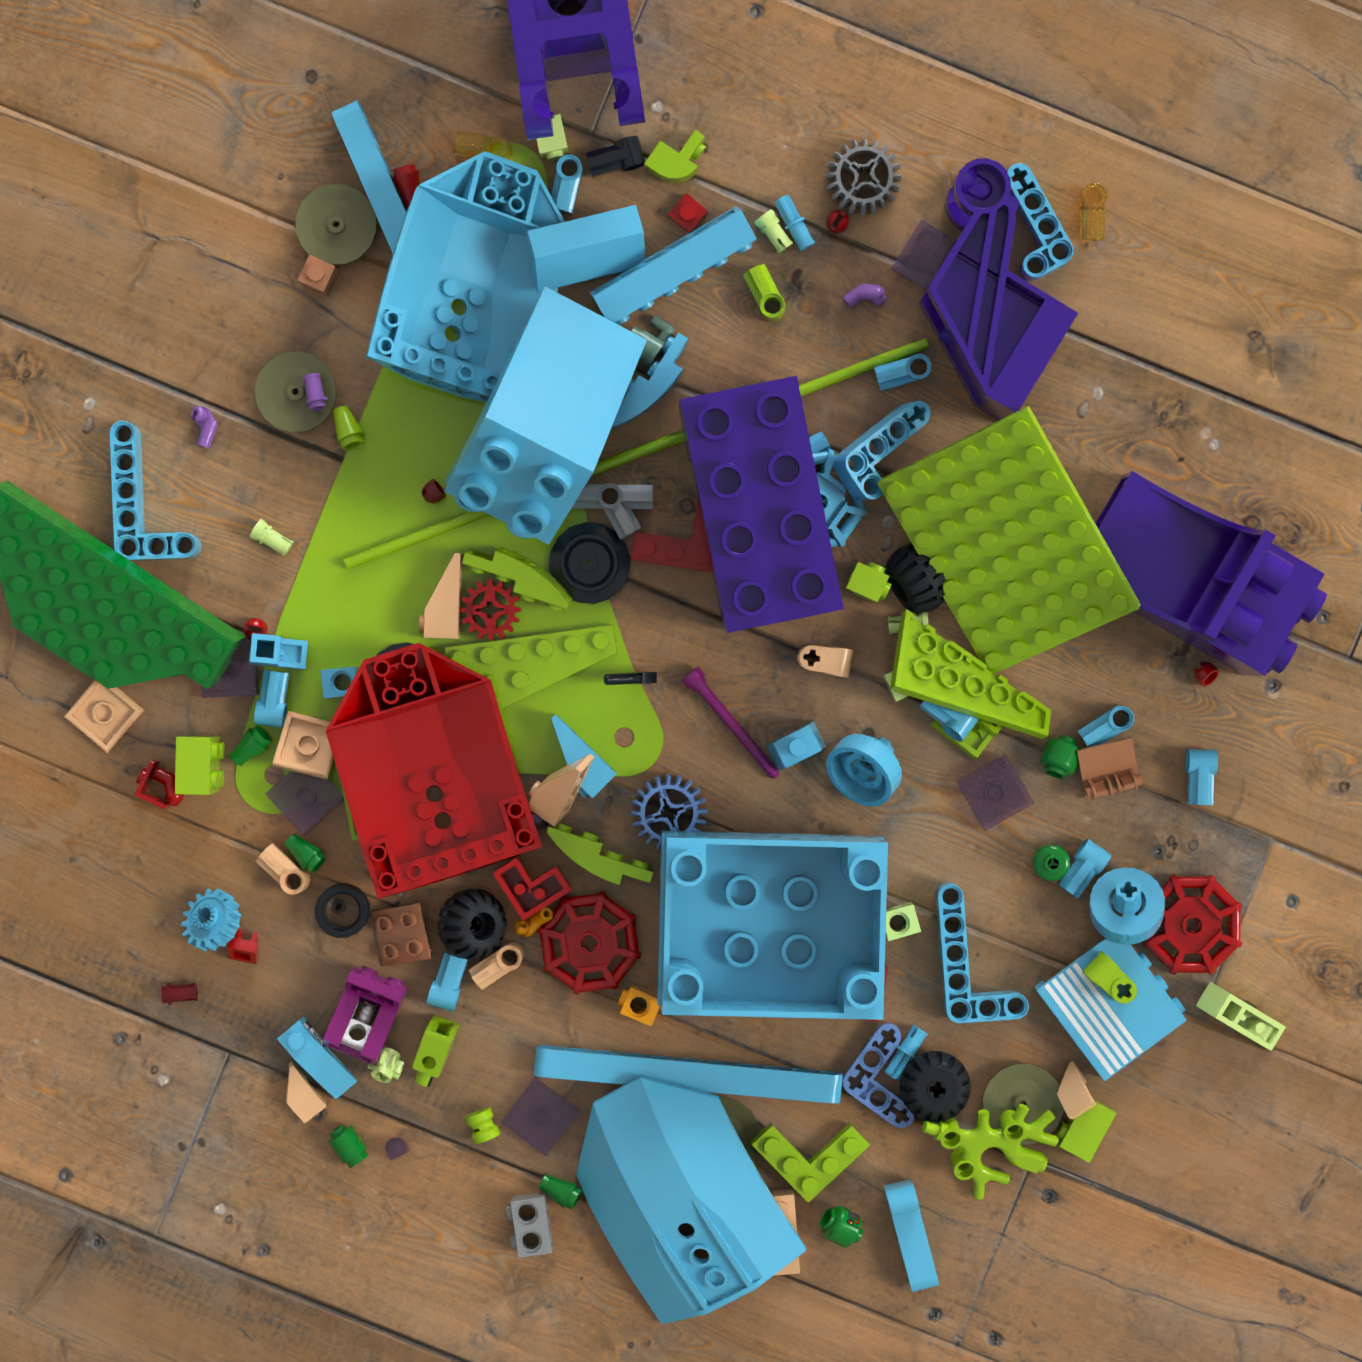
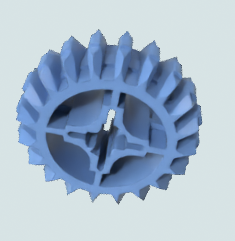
M670 774L665 776L666 783H661L660 777L655 776L656 786L653 787L649 781H646L644 784L649 791L645 793L643 790L638 789L637 794L643 797L642 801L637 799L632 801L633 805L640 806V810L631 811V816H640V820L633 822V826L643 825L644 829L639 831V837L648 833L650 836L646 843L650 845L654 838L657 839V849H661V834L656 832L649 825L650 823L663 821L669 825L671 831H680L677 821L678 816L693 808L692 820L684 831H701L695 827L696 824H706V820L698 818L699 814H707L706 808H698L699 804H703L706 801L705 798L695 799L694 796L700 792V789L697 787L692 792L689 791L688 788L692 784L691 780H688L684 786L680 785L681 775H677L676 783L671 782ZM666 789H675L682 792L688 797L689 801L673 803L669 799ZM658 792L661 807L658 811L646 816V804L650 797ZM663 798L666 799L667 805L670 808L684 807L677 810V814H674L675 818L673 821L675 826L672 825L668 816L655 817L661 814V810L665 811L663 808L665 806Z

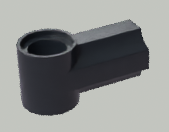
M638 136L626 137L614 142V145L586 153L592 178L618 170L631 171L643 167L645 163Z

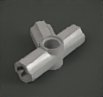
M586 484L571 509H603L618 537L622 540L642 528L632 510H653V485ZM608 489L617 491L619 496L616 503L611 505L606 504L602 498L603 493Z

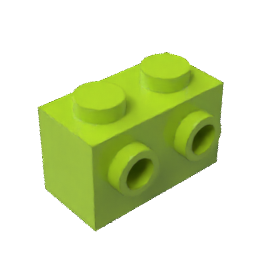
M857 562L843 590L869 602L877 603L879 599L885 600L891 584L887 582L889 576L884 574V567L872 562L868 563L867 566Z

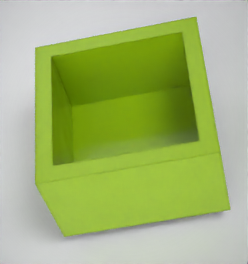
M185 735L176 737L175 794L211 795L219 793L220 787L224 786V771L220 770V759H224L225 744L221 742V736Z

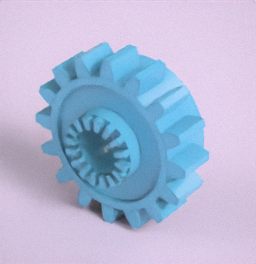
M217 888L215 891L206 889L205 896L197 893V901L195 903L192 901L188 902L191 909L190 911L183 912L187 920L181 923V926L187 929L183 932V936L189 939L188 943L205 952L207 949L216 951L217 947H225L226 943L234 938L239 928L241 917L237 910L240 905L233 901V896Z

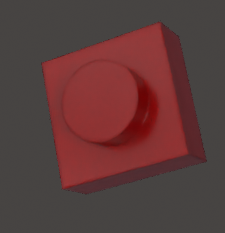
M686 193L671 210L668 217L689 234L708 214V211Z

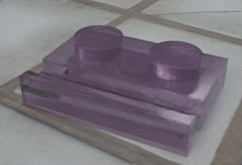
M921 219L891 270L927 290L956 240Z

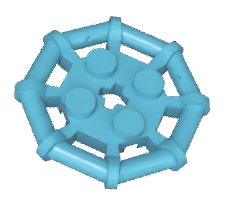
M826 449L824 452L813 453L815 465L822 464L821 472H817L820 493L823 496L822 502L824 503L823 508L827 528L831 534L829 536L831 547L839 546L842 548L846 545L845 541L862 517L867 515V510H865L864 500L858 501L853 497V506L847 505L844 493L846 494V487L842 481L839 482L830 475L836 455L833 450ZM846 512L851 513L839 530L836 525Z

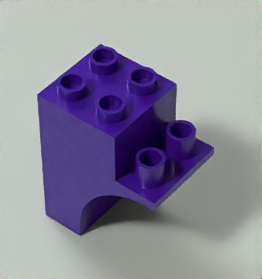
M1133 471L1123 475L1095 523L1141 604L1140 608L1133 612L1240 675L1265 676L1271 670L1280 674L1292 659L1297 648V643L1288 639L1293 627L1301 619L1310 623L1322 608L1327 597V593L1317 588L1325 574L1274 545L1272 542L1276 535L1266 529L1248 528L1214 515L1164 490Z

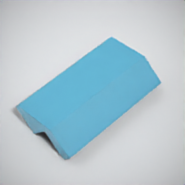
M636 205L526 232L533 258L530 268L537 293L542 292L544 287L552 290L621 273L645 260L644 231Z

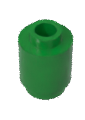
M342 1124L330 1132L332 1138L328 1143L343 1164L346 1163L349 1168L357 1165L368 1156L365 1151L367 1147L352 1125L345 1127Z

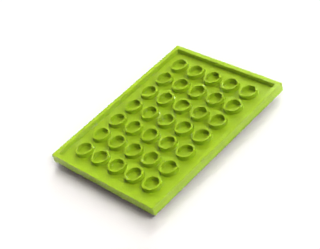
M1029 406L880 479L877 483L918 555L923 554L931 558L928 561L929 566L932 565L937 570L936 573L944 574L946 580L942 583L945 593L943 598L979 660L987 665L986 668L994 674L1136 611L1141 606Z

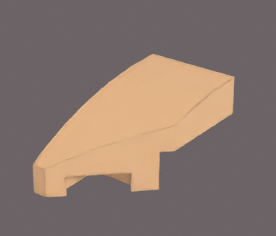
M1075 1061L1069 1063L1057 1093L1068 1118L1072 1120L1096 1106L1085 1085L1087 1081Z
M291 1062L288 1067V1081L285 1090L286 1103L305 1124L326 1108L327 1105L326 1101L308 1083V1079L303 1072Z

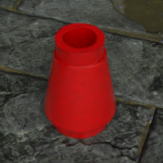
M414 164L392 169L394 174L392 179L405 204V208L409 207L416 187L420 185L419 170H416Z

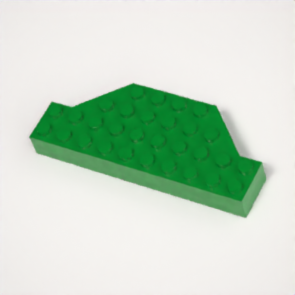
M9 481L0 483V580L13 627L108 689L181 674L186 675L207 690L219 682L244 640L245 636L16 485Z

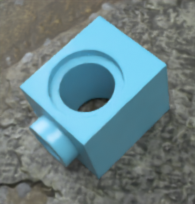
M358 667L321 670L323 698L345 696L347 690H341L338 687L337 679L341 674H346L352 683Z

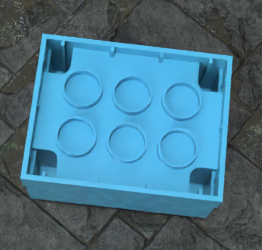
M661 830L657 1005L661 1006L662 1015L883 1020L888 842L883 837L874 835Z

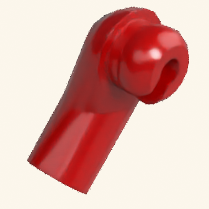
M157 766L152 779L165 786L167 804L171 806L179 805L184 798V794H175V774Z

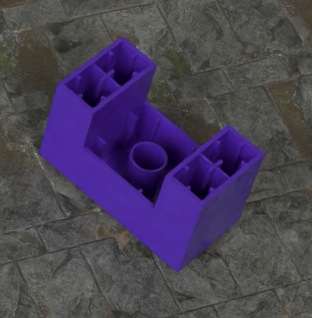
M797 376L680 399L678 409L688 458L692 465L723 629L730 633L843 610Z

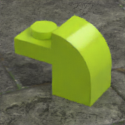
M695 130L680 153L660 140L644 163L645 170L667 183H682L691 179L698 172V166L691 161L692 159L697 161L706 148L703 145L705 136Z

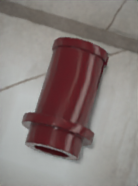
M167 983L166 986L161 987L162 1003H168L171 1006L172 1002L197 1001V984L171 986L170 983Z

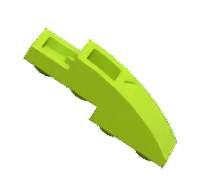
M503 547L495 550L494 556L473 549L465 552L462 564L468 565L470 571L485 574V571L496 574L495 578L504 582L511 583L512 580H515L513 592L519 593V598L530 602H535L536 599L547 602V607L562 611L563 608L567 609L572 603V597L552 575L516 552Z
M558 823L555 827L552 825L548 827L547 833L555 844L574 862L590 873L617 885H620L623 875L648 883L651 882L654 870L649 869V863L637 859L630 863L622 860L623 855L607 850L606 855L600 853L604 842L598 841L599 835L583 831L582 835L571 832L573 827Z

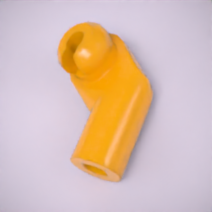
M545 907L525 921H522V919L518 920L514 930L518 935H522V937H530L544 923L552 919L553 913L550 908Z

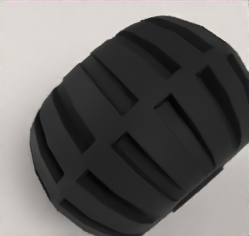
M908 544L898 548L889 557L885 565V574L889 576L888 583L891 584L890 588L906 609L914 613L929 612L938 608L945 601L943 598L945 594L943 591L944 585L942 583L946 579L943 573H936L937 570L932 565L929 566L928 561L931 558L923 554L919 556L913 544Z
M466 889L457 892L452 897H449L444 903V908L440 910L439 916L441 919L438 921L439 937L445 947L457 957L463 959L483 958L495 951L501 944L500 940L504 939L506 932L503 930L504 927H507L504 908L493 895L484 890Z
M928 1051L919 1054L906 1065L900 1078V1094L904 1105L914 1116L924 1121L939 1122L941 1119L945 1121L955 1117L963 1110L970 1097L971 1082L969 1074L964 1065L949 1053ZM936 1082H939L943 1089L942 1091L939 1090L937 1094H933L929 1087L935 1086Z

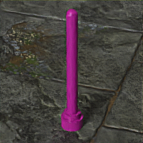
M699 666L681 680L687 689L691 688L694 692L697 690L770 778H776L779 775L778 769L705 684L707 680L704 678V672Z

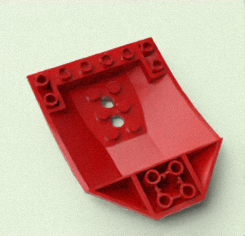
M421 643L364 659L325 732L377 899L438 883L541 848L540 838L519 776L491 680ZM431 786H438L443 792L442 798L437 802H431L426 797V791ZM445 813L451 818V824L448 828L440 829L435 825L434 819L438 814Z

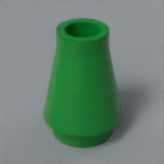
M256 725L254 728H249L229 755L237 765L242 766L248 760L269 749L268 745L272 740L263 728Z
M296 833L292 834L284 843V846L290 851L303 871H309L312 874L326 860L322 849L299 837Z
M547 1173L538 1188L544 1191L563 1209L567 1207L570 1210H573L583 1191L577 1187L578 1184L550 1176Z

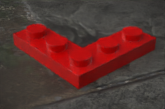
M699 499L697 501L691 540L635 532L631 560L713 573Z

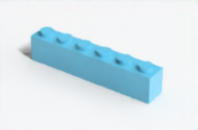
M735 206L589 293L603 317L620 325L630 318L629 314L637 309L644 311L654 305L653 300L661 295L667 297L678 291V285L687 280L689 283L696 281L703 276L702 271L711 266L717 268L728 261L727 257L735 252L740 254L747 251L753 246L751 243L757 240L742 210Z

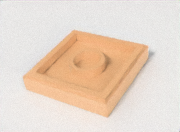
M94 680L64 717L106 753H109L145 709L119 687L108 689Z
M288 711L272 765L328 780L334 761L325 732L330 721Z

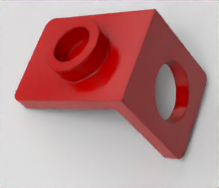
M151 760L148 768H143L137 777L136 783L139 786L134 795L162 809H167L170 805L166 801L146 792L152 780V775L160 763L158 760Z

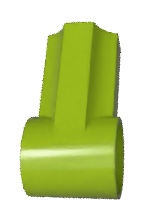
M757 265L744 273L743 277L761 311L762 317L768 322H778L784 317L786 312L784 299L780 295L766 265ZM776 301L781 305V308L777 313L770 314L765 310L767 303Z

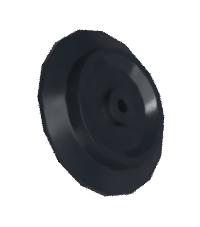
M582 523L568 528L557 538L550 551L549 570L551 575L565 588L572 599L578 603L596 604L609 600L622 589L629 576L630 556L625 542L620 540L614 530L602 524ZM588 560L592 561L591 566H587L586 562Z

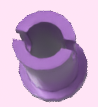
M319 373L308 374L302 378L307 395L305 404L309 407L310 411L323 410L328 402V398L324 397Z

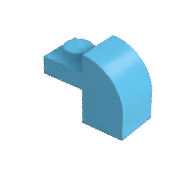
M252 633L249 664L270 668L279 667L305 670L308 641L283 639L281 636Z

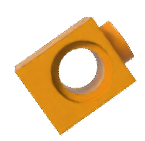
M631 984L629 991L623 989L617 1005L622 1006L620 1014L652 1026L660 1007L657 1005V994ZM636 997L645 999L647 1003L646 1008L642 1011L634 1010L630 1004L632 999Z

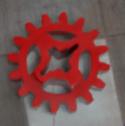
M488 579L487 586L478 581V589L476 591L472 588L467 589L471 595L470 598L462 597L461 599L464 603H467L465 608L460 609V612L467 614L462 623L471 624L468 630L469 633L478 630L479 639H482L485 634H488L489 641L494 640L495 634H498L503 639L505 638L504 630L507 629L513 632L514 629L511 623L520 622V619L515 617L516 612L522 611V608L515 607V603L520 598L518 596L511 597L510 594L513 592V588L509 587L504 590V582L502 581L497 586H494L492 579ZM485 592V599L479 605H473L475 599ZM496 592L501 593L507 599L509 605H502L497 600ZM489 602H492L494 607L504 609V611L493 613V618H489V614L478 611V609H484L489 606ZM473 615H479L485 621L486 628L481 627L475 621ZM503 615H509L506 622L497 628V621Z

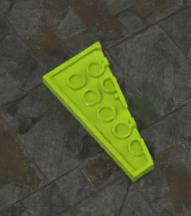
M906 609L902 612L890 690L1040 739L1048 736L1051 709L1025 691L1019 692L1008 684V679L1002 675L997 676L989 671L985 663L952 640L946 641L936 634V629L928 623L924 625L914 618L915 614Z
M613 625L445 647L446 657L491 680L499 710L617 653Z

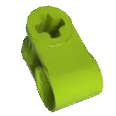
M1103 951L1082 971L1095 985L1103 989L1111 998L1119 1003H1130L1137 995L1135 983ZM1118 984L1124 986L1128 984L1126 987L1128 994L1126 996L1122 994L1117 996L1119 990L1116 987Z

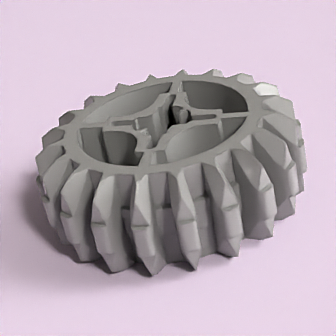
M863 138L862 146L858 147L857 141L853 139L851 140V150L847 145L842 144L840 148L844 155L834 152L832 157L838 163L828 162L827 164L830 170L835 171L828 172L825 175V179L834 181L827 185V190H837L831 196V199L835 201L841 197L843 199L839 204L841 209L847 203L850 204V214L854 213L856 207H860V216H865L866 207H869L871 214L874 215L877 212L876 204L882 210H885L887 204L884 199L889 202L895 200V196L890 191H900L901 187L893 182L901 181L902 175L893 172L900 170L901 164L895 163L891 165V162L896 159V154L892 153L886 156L885 154L889 148L887 145H884L881 151L878 150V140H874L872 147L867 146V138ZM856 156L872 157L864 165L850 161L851 158ZM880 163L887 175L886 187L880 184V181L874 174ZM842 167L848 170L847 173L853 179V183L848 191L845 190L841 182L840 171ZM870 169L869 182L865 180L864 183L860 182L857 186L858 172L863 174V171L867 172ZM863 189L878 193L877 196L868 199L854 197Z

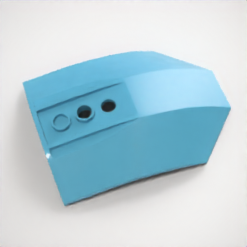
M484 151L416 187L386 275L367 349V358L408 380L461 398L487 402L528 316L542 293H537L530 265L533 262L526 232L565 222L537 170ZM453 300H460L464 303L465 312L463 315H457L452 311L451 304ZM447 327L453 328L456 331L457 340L455 342H451L446 338L445 329Z
M640 1076L593 1102L576 1176L594 1216L618 1259L660 1323L666 1324L706 1315L757 1289L803 1254L807 1248L760 1176L719 1099L720 1096ZM683 1223H688L694 1227L695 1232L690 1236H684L679 1232L678 1227ZM696 1249H704L708 1252L709 1256L700 1259L694 1255V1251Z

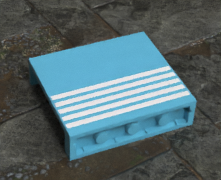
M1107 938L1093 946L1048 981L1044 982L1041 980L1033 986L1104 1081L1187 1021L1182 1014L1186 1011L1176 997L1171 999L1165 990L1169 988L1159 974L1154 977L1148 969L1152 964L1142 951L1137 954L1131 946L1132 944H1119ZM1101 951L1110 957L1121 968L1120 970L1135 983L1137 995L1130 1003L1123 1004L1117 1002L1082 972ZM1128 984L1125 986L1117 985L1116 988L1119 990L1117 996L1119 994L1124 996L1128 994L1126 990Z

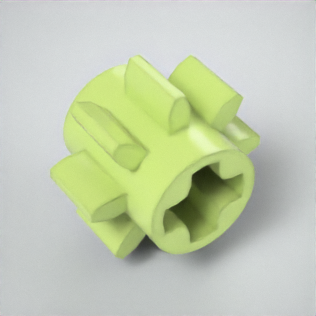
M384 1047L376 1066L368 1064L367 1068L372 1070L371 1076L375 1080L389 1083L392 1077L397 1080L399 1079L404 1062L399 1061L401 1055L396 1050Z

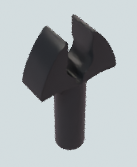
M657 672L605 674L603 681L605 685L657 683Z

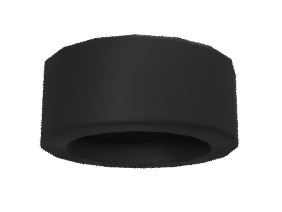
M349 883L336 884L327 888L318 897L315 905V919L319 927L326 934L336 938H348L357 934L367 924L370 916V902L366 894L359 887ZM338 894L352 896L359 906L357 920L348 927L334 925L326 915L328 901Z

